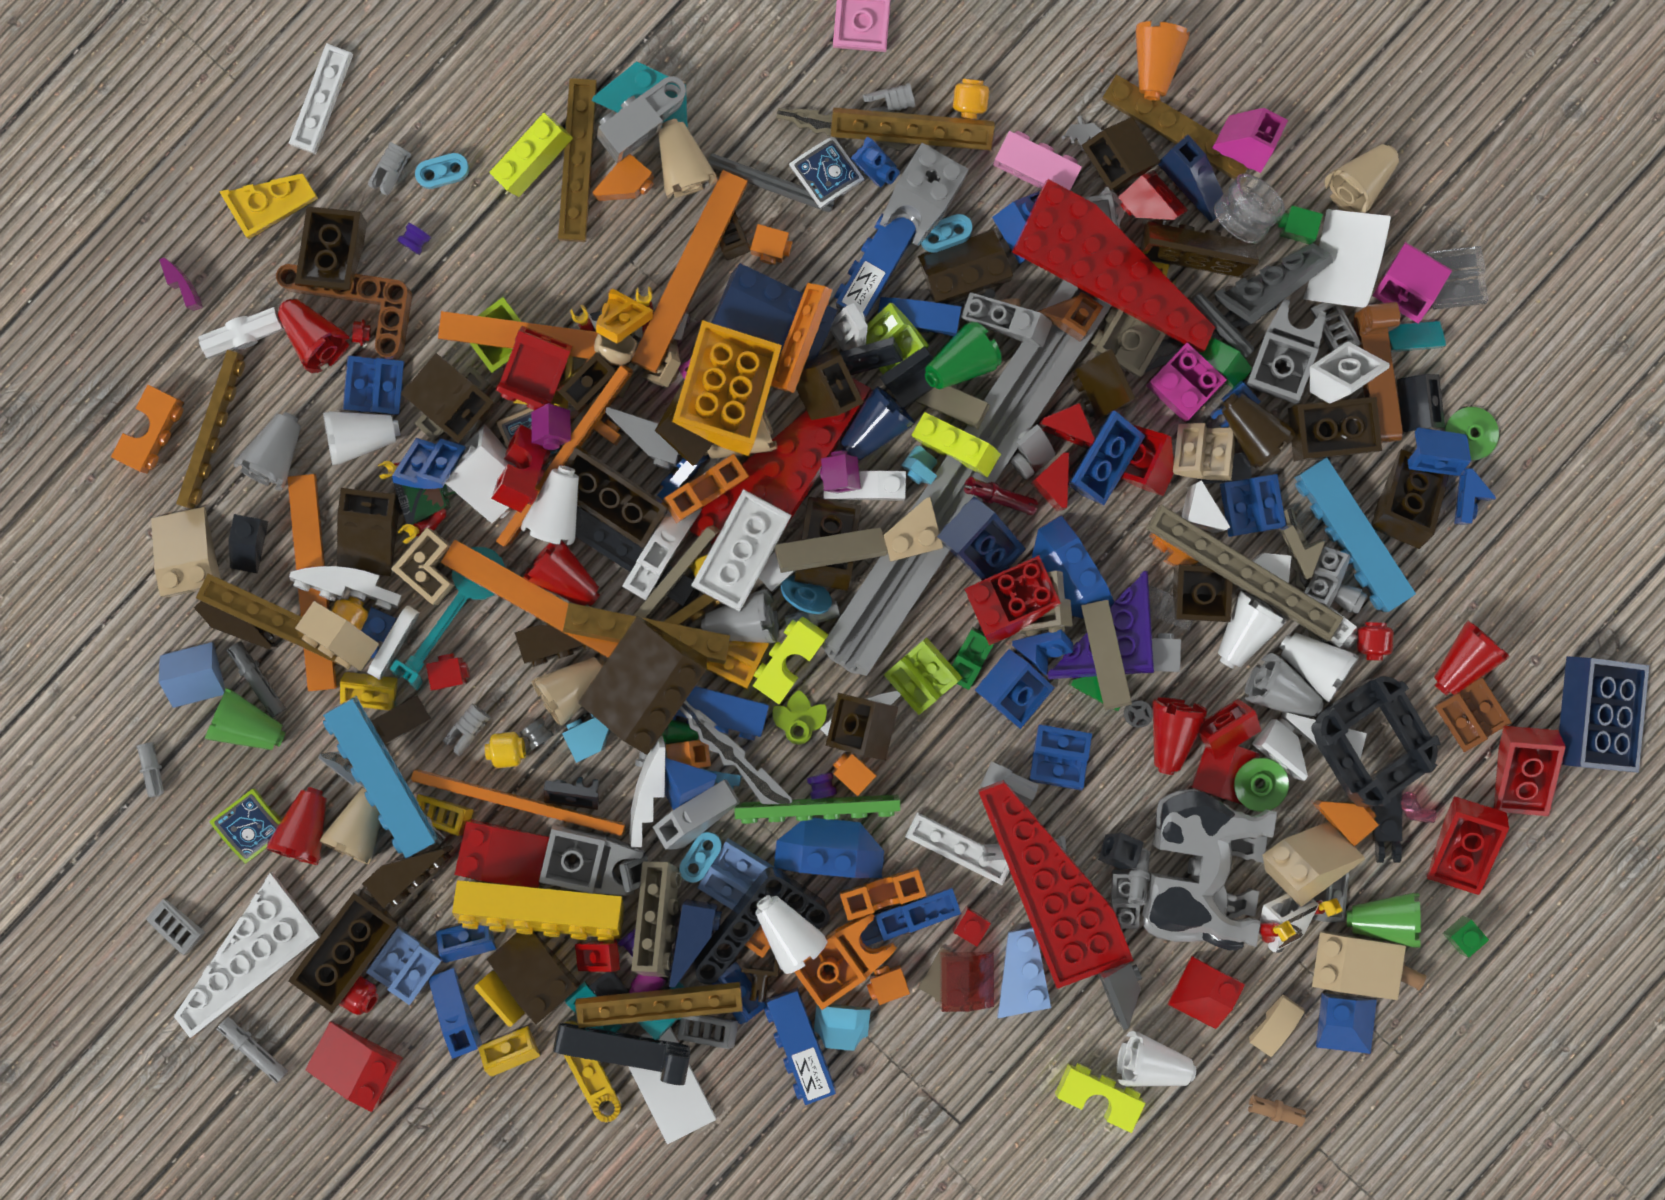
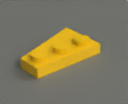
M303 173L274 179L267 183L251 184L239 189L219 191L248 239L318 199Z

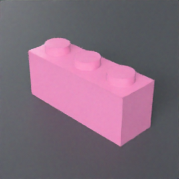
M1015 131V133L1008 132L993 166L1042 189L1045 181L1050 179L1071 190L1082 166L1078 165V161L1069 155L1062 157L1054 153V149L1047 144L1039 143L1038 145L1029 141L1030 137L1020 131Z

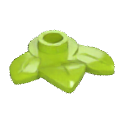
M800 690L790 697L787 707H773V720L776 726L785 730L787 739L797 745L806 743L810 739L812 731L823 726L827 715L825 704L811 707L808 698ZM796 726L803 727L804 733L802 736L794 734L793 730Z

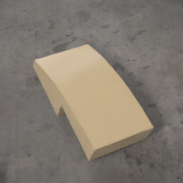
M1282 995L1266 1012L1264 1022L1249 1036L1250 1043L1272 1057L1297 1026L1305 1012L1304 1008L1285 995Z

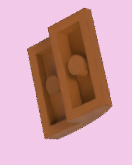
M1483 677L1456 695L1452 694L1435 705L1436 710L1463 752L1486 741L1490 735L1503 729V726L1512 724Z

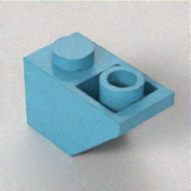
M592 714L593 719L584 723L581 719L566 725L568 731L562 733L576 763L604 750L610 733V729Z

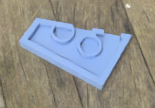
M1032 927L1008 932L998 1018L1051 1008L1039 943Z

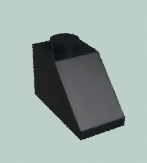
M234 514L228 540L231 569L258 574L269 521Z

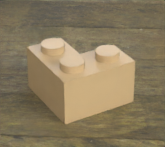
M430 528L425 529L391 568L432 605H439L455 586L452 581L435 568L444 558L451 545Z
M315 601L295 627V629L304 634L302 637L303 641L314 648L319 644L318 650L330 658L335 654L337 657L334 661L346 669L353 666L361 671L379 646V643L350 622Z

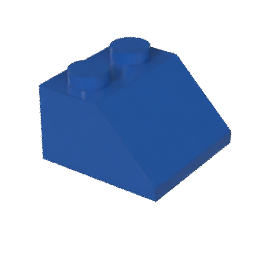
M1008 649L975 691L1021 729L1055 687L1028 662Z

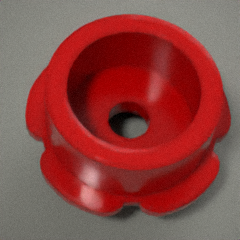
M362 319V322L354 321L352 330V342L360 343V346H363L365 341H370L371 325H366L364 319Z

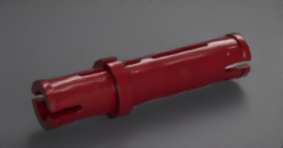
M969 477L964 484L972 487L971 489L964 487L966 494L982 498L988 504L997 503L1030 516L1037 510V507L1030 505H1038L1036 499L1000 488L997 483H986L974 477Z

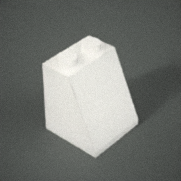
M484 424L464 445L466 450L447 479L446 484L488 521L493 523L497 518H504L511 510L510 507L491 499L497 479L508 464L514 467L517 466L504 459L507 449Z

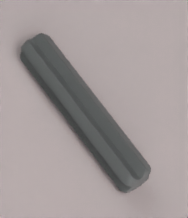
M1202 293L1197 294L1191 300V303L1215 326V330L1232 348L1240 351L1244 358H1247L1253 352L1254 347Z

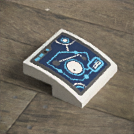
M835 137L824 140L789 163L790 168L820 209L840 195H845L865 180Z

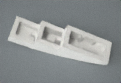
M660 736L648 753L636 784L630 815L629 838L631 847H642V823L653 822V798L664 797L665 744L663 736Z

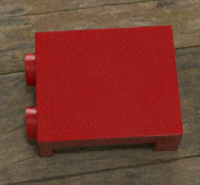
M521 326L496 391L500 392L501 396L509 401L515 402L520 400L527 403L526 406L534 411L548 403L551 404L573 346Z

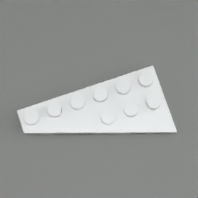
M273 872L269 873L244 914L239 918L216 952L217 954L202 973L203 975L195 987L190 991L174 1015V1018L190 1038L321 937L319 931Z

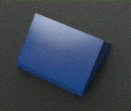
M665 758V796L673 810L715 785L717 774Z

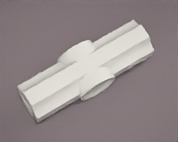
M272 307L249 317L241 316L226 322L224 327L203 334L198 338L206 358L211 359L226 353L227 350L249 348L258 342L257 340L280 332L284 328L278 318L276 308Z

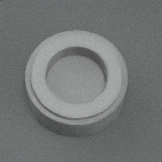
M1021 453L1011 457V464L1022 478L1027 480L1034 475L1032 465Z

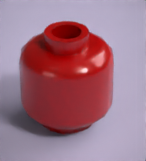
M1365 622V626L1358 629L1357 651L1360 654L1367 655L1366 660L1383 661V655H1390L1393 652L1394 632L1392 628L1387 627V623Z
M360 976L339 1006L355 1015L370 1012L378 1000L376 985Z

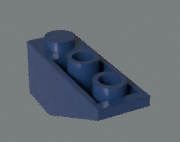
M1189 135L1185 136L1160 160L1161 163L1158 165L1206 219L1212 223L1229 205L1207 155Z

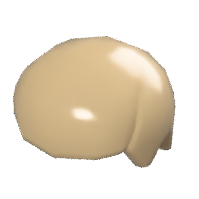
M598 334L595 339L594 350L609 365L621 366L632 360L637 342L630 335L619 343H615Z

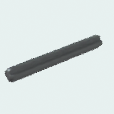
M716 154L709 156L708 162L714 171L722 173L723 170L747 180L749 184L820 209L803 186ZM835 200L820 210L831 212Z

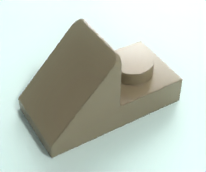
M1288 524L1280 528L1279 530L1302 577L1305 579L1311 578L1325 540L1319 539L1303 547L1302 543L1306 541L1299 527L1295 529L1293 525Z

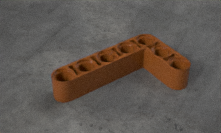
M285 264L277 270L276 280L278 284L290 292L381 305L375 349L385 359L397 360L403 355L412 292L402 281L355 274L350 291L340 292L338 289L295 285V282L287 284V275L291 272H296L297 265ZM370 284H376V293L372 296H366V287ZM396 288H403L404 294L402 298L393 300V291ZM393 314H398L400 317L399 323L394 327H389V317ZM388 341H394L395 350L386 354L384 352V345Z
M1397 302L1367 305L1354 315V330L1361 343L1358 347L1389 363V368L1363 385L1364 398L1377 397L1382 443L1402 440V424L1388 334L1389 331L1400 324V310Z

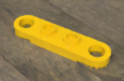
M566 1021V1022H564V1023H569V1024L578 1025V1023L575 1022V1021ZM564 1055L596 1118L601 1122L607 1123L615 1120L621 1111V1103L600 1061ZM605 1100L614 1104L615 1111L610 1115H605L600 1111V1103Z

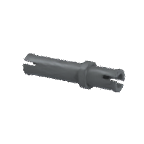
M242 641L226 650L239 668L238 673L248 681L270 717L273 718L287 709L258 667L260 664L257 660H253Z

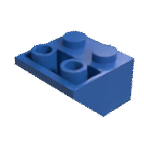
M1040 191L1013 201L992 217L1011 251L1021 234ZM1014 254L1019 264L1027 261L1026 259Z

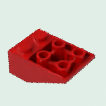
M1040 556L964 589L989 646L1015 635L1061 604Z

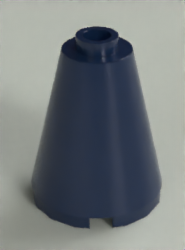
M877 386L870 393L842 439L841 443L844 447L841 450L847 451V455L858 457V460H862L912 428L915 421L905 409L895 402V399L889 393Z

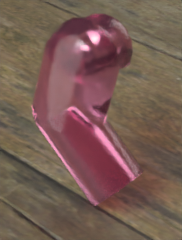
M1406 792L1402 795L1401 807L1410 820L1435 823L1436 810L1421 808L1416 800L1417 796L1412 792Z

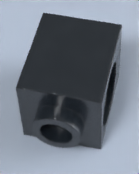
M1121 832L1106 834L1098 860L1121 870L1137 868L1144 842Z

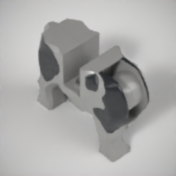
M1196 789L1177 791L1161 799L1157 806L1156 829L1152 845L1160 850L1192 854L1194 858L1190 857L1188 863V874H1191V879L1148 872L1151 877L1150 882L1147 883L1146 904L1143 905L1144 928L1148 933L1157 938L1174 942L1206 941L1228 951L1242 949L1244 943L1257 947L1260 921L1255 918L1233 919L1244 914L1256 916L1259 891L1248 888L1241 894L1233 895L1227 893L1224 885L1232 870V856H1239L1246 860L1253 859L1264 863L1262 854L1266 851L1267 837L1274 836L1277 812L1265 809L1260 814L1251 816L1240 811H1234L1228 805Z

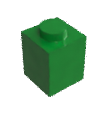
M1291 206L1286 212L1281 213L1278 222V228H1282L1280 237L1309 245L1312 244L1317 238L1323 214Z
M1465 916L1460 917L1442 933L1461 955L1468 958L1489 941L1474 921Z

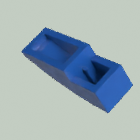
M880 297L878 314L889 303H893L919 332H933L950 336L957 334L961 312L960 306Z

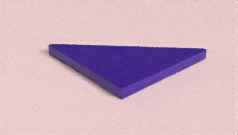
M1143 571L1140 577L1121 594L1110 608L1125 675L1154 673L1148 571ZM1088 633L1073 645V653L1065 654L1063 659L1048 672V679L1097 676Z

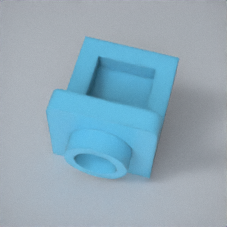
M916 445L901 464L908 471L907 476L917 484L921 482L932 484L937 477L931 471L937 464V459L921 446Z

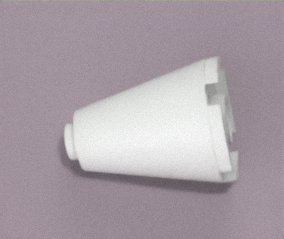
M333 411L323 413L332 465L342 464L395 443V437L400 436L398 420L392 421L391 415Z
M562 465L558 469H552L522 521L521 530L525 531L528 528L531 530L530 536L554 544H560L561 539L568 540L567 545L574 543L579 477L574 474V469Z
M1240 591L1231 614V622H1228L1218 650V654L1221 656L1220 661L1232 669L1235 666L1242 667L1288 619L1279 611L1273 613L1274 610L1270 608V605L1247 592Z
M1295 633L1293 636L1288 634L1279 647L1283 650L1281 656L1328 702L1334 697L1359 656L1352 652L1299 633Z
M768 895L757 903L756 916L779 967L784 973H793L806 966L803 962L809 956L815 959L825 948L827 939L824 934L778 896L771 897Z
M1131 1031L1126 1035L1130 1039L1128 1043L1122 1042L1116 1067L1117 1073L1122 1074V1080L1118 1079L1121 1085L1187 1086L1190 1081L1194 1080L1196 1066L1193 1065L1192 1059L1139 1032Z

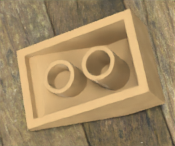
M205 507L151 518L154 570L160 597H174L199 591L208 573L221 579Z
M1329 821L1287 837L1262 854L1265 871L1300 907L1365 860V857Z
M1322 931L1319 936L1312 987L1398 1000L1406 946Z

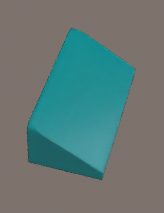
M1440 321L1399 324L1398 327L1388 332L1391 352L1438 349L1446 346Z

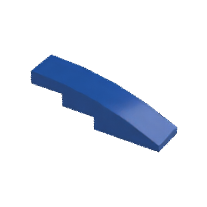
M953 888L874 913V920L861 933L863 943L869 946L908 932L912 933L960 915L961 911Z

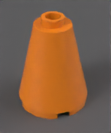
M1145 21L1136 25L1139 92L1144 94L1145 99L1158 101L1160 97L1166 96L1188 43L1190 32H1187V28L1177 24L1160 22V26L1151 27L1152 21Z

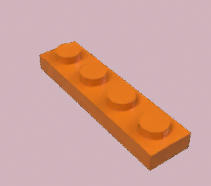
M807 283L777 362L771 387L794 393L814 338L818 332L823 314L829 303L832 289L822 285Z

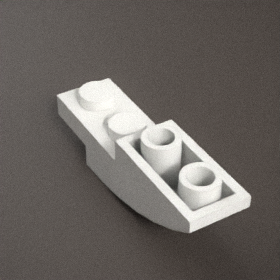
M700 508L679 523L675 522L668 511L640 554L622 587L646 601L702 509Z
M320 566L292 571L289 576L290 580L294 581V587L304 591H309L310 588L320 591L319 596L331 601H335L336 597L343 599L346 590L350 591V596L364 601L366 597L376 600L375 605L386 610H390L391 607L398 609L401 601V595L377 587L380 580L379 575L358 569Z

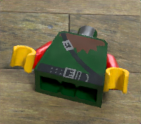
M384 461L378 464V467L385 466L388 469V474H382L379 477L381 479L391 477L400 462L393 464L390 461ZM393 483L407 523L401 527L398 533L406 531L410 535L403 543H410L416 536L419 537L426 528H430L433 531L436 530L444 520L446 511L451 508L447 496L456 494L446 483L443 488L437 489L414 488Z

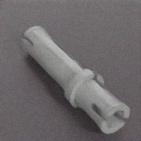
M229 1016L216 1028L234 1045L233 1048L236 1051L239 1049L275 1084L288 1072L285 1067L277 1062L274 1057L251 1037L252 1034L249 1031L245 1032Z

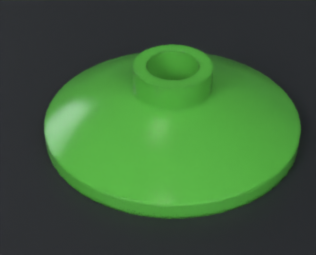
M1466 407L1456 411L1448 419L1445 426L1446 432L1467 435L1471 461L1488 456L1498 443L1499 429L1497 422L1489 412L1478 407ZM1472 428H1476L1479 432L1476 438L1470 434Z
M1255 758L1246 762L1238 770L1234 780V790L1239 801L1248 809L1263 812L1265 809L1272 810L1279 806L1285 799L1289 788L1288 776L1283 767L1276 761L1268 758ZM1257 779H1264V784L1261 787L1255 786Z

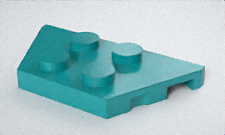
M636 61L593 96L591 101L618 113L622 109V103L633 95L635 98H638L669 76ZM669 83V84L675 85V86H677V87L679 88V86H678L677 84H675V83ZM673 91L665 92L670 98L677 97V94ZM686 93L681 107L662 123L677 119L678 122H684L688 128Z

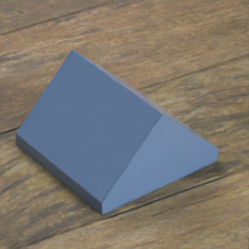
M214 642L160 655L158 682L173 708L224 694L226 689Z

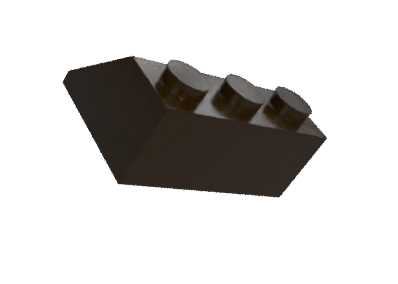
M994 230L976 235L964 243L939 252H927L917 256L932 301L935 303L945 304L969 296L970 292L975 294L1010 282L1013 277L1005 250Z

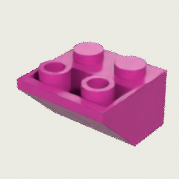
M1266 108L1229 115L1213 149L1226 157L1244 164L1247 168L1261 173L1272 155L1288 120Z
M1405 242L1376 284L1372 296L1383 303L1397 302L1400 313L1419 324L1435 301L1452 270Z
M1186 343L1146 384V387L1182 421L1186 422L1227 379L1191 345Z

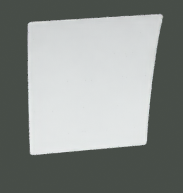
M1327 209L1319 247L1332 254L1333 263L1309 280L1304 300L1361 308L1366 307L1371 298L1380 268L1391 217Z

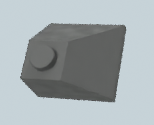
M1130 962L1098 974L1116 1021L1123 1030L1128 1029L1141 989L1138 981L1142 980L1137 965H1131Z

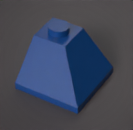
M1322 993L1316 1047L1371 1054L1377 1000Z

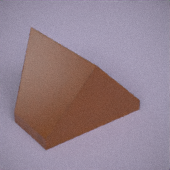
M1080 292L1076 297L1037 312L1042 313L1052 321L1053 325L1081 342L1104 306L1083 292Z

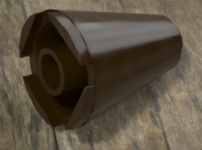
M1233 393L1222 403L1224 405L1222 413L1250 464L1255 469L1257 466H1263L1280 453V448L1284 444L1283 441L1289 444L1296 435V431L1243 393L1238 396Z

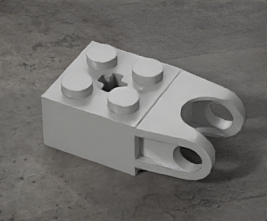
M674 76L667 77L638 98H635L634 95L622 103V109L614 115L613 112H610L599 121L601 125L598 127L597 138L616 163H619L656 135L661 129L662 122L681 107L686 93L683 81ZM669 83H675L679 86V88ZM673 91L677 94V97L670 98L665 92Z
M921 143L898 180L880 225L886 227L894 219L900 217L911 220L916 227V234L912 243L919 246L935 226L939 224L962 186L969 169L926 144Z
M1284 299L1264 336L1246 386L1297 405L1308 380L1310 366L1314 364L1319 350L1326 312L1320 311L1310 327L1297 329L1288 320L1290 300ZM1280 362L1285 363V369L1289 370V372L1280 374L1275 365L1279 366Z
M553 823L539 882L591 894L633 895L635 890L625 892L623 881L615 875L613 867L622 859H642L644 851L607 835ZM571 853L576 854L577 857L580 858V860L576 859L575 863H570V858H566V856L571 855Z

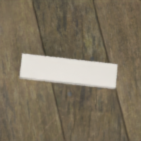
M326 43L289 141L291 146L313 154L317 153L352 60L353 54L351 52Z
M918 812L905 835L906 838L1000 885H1003L1010 871L1006 860L984 861L982 844Z

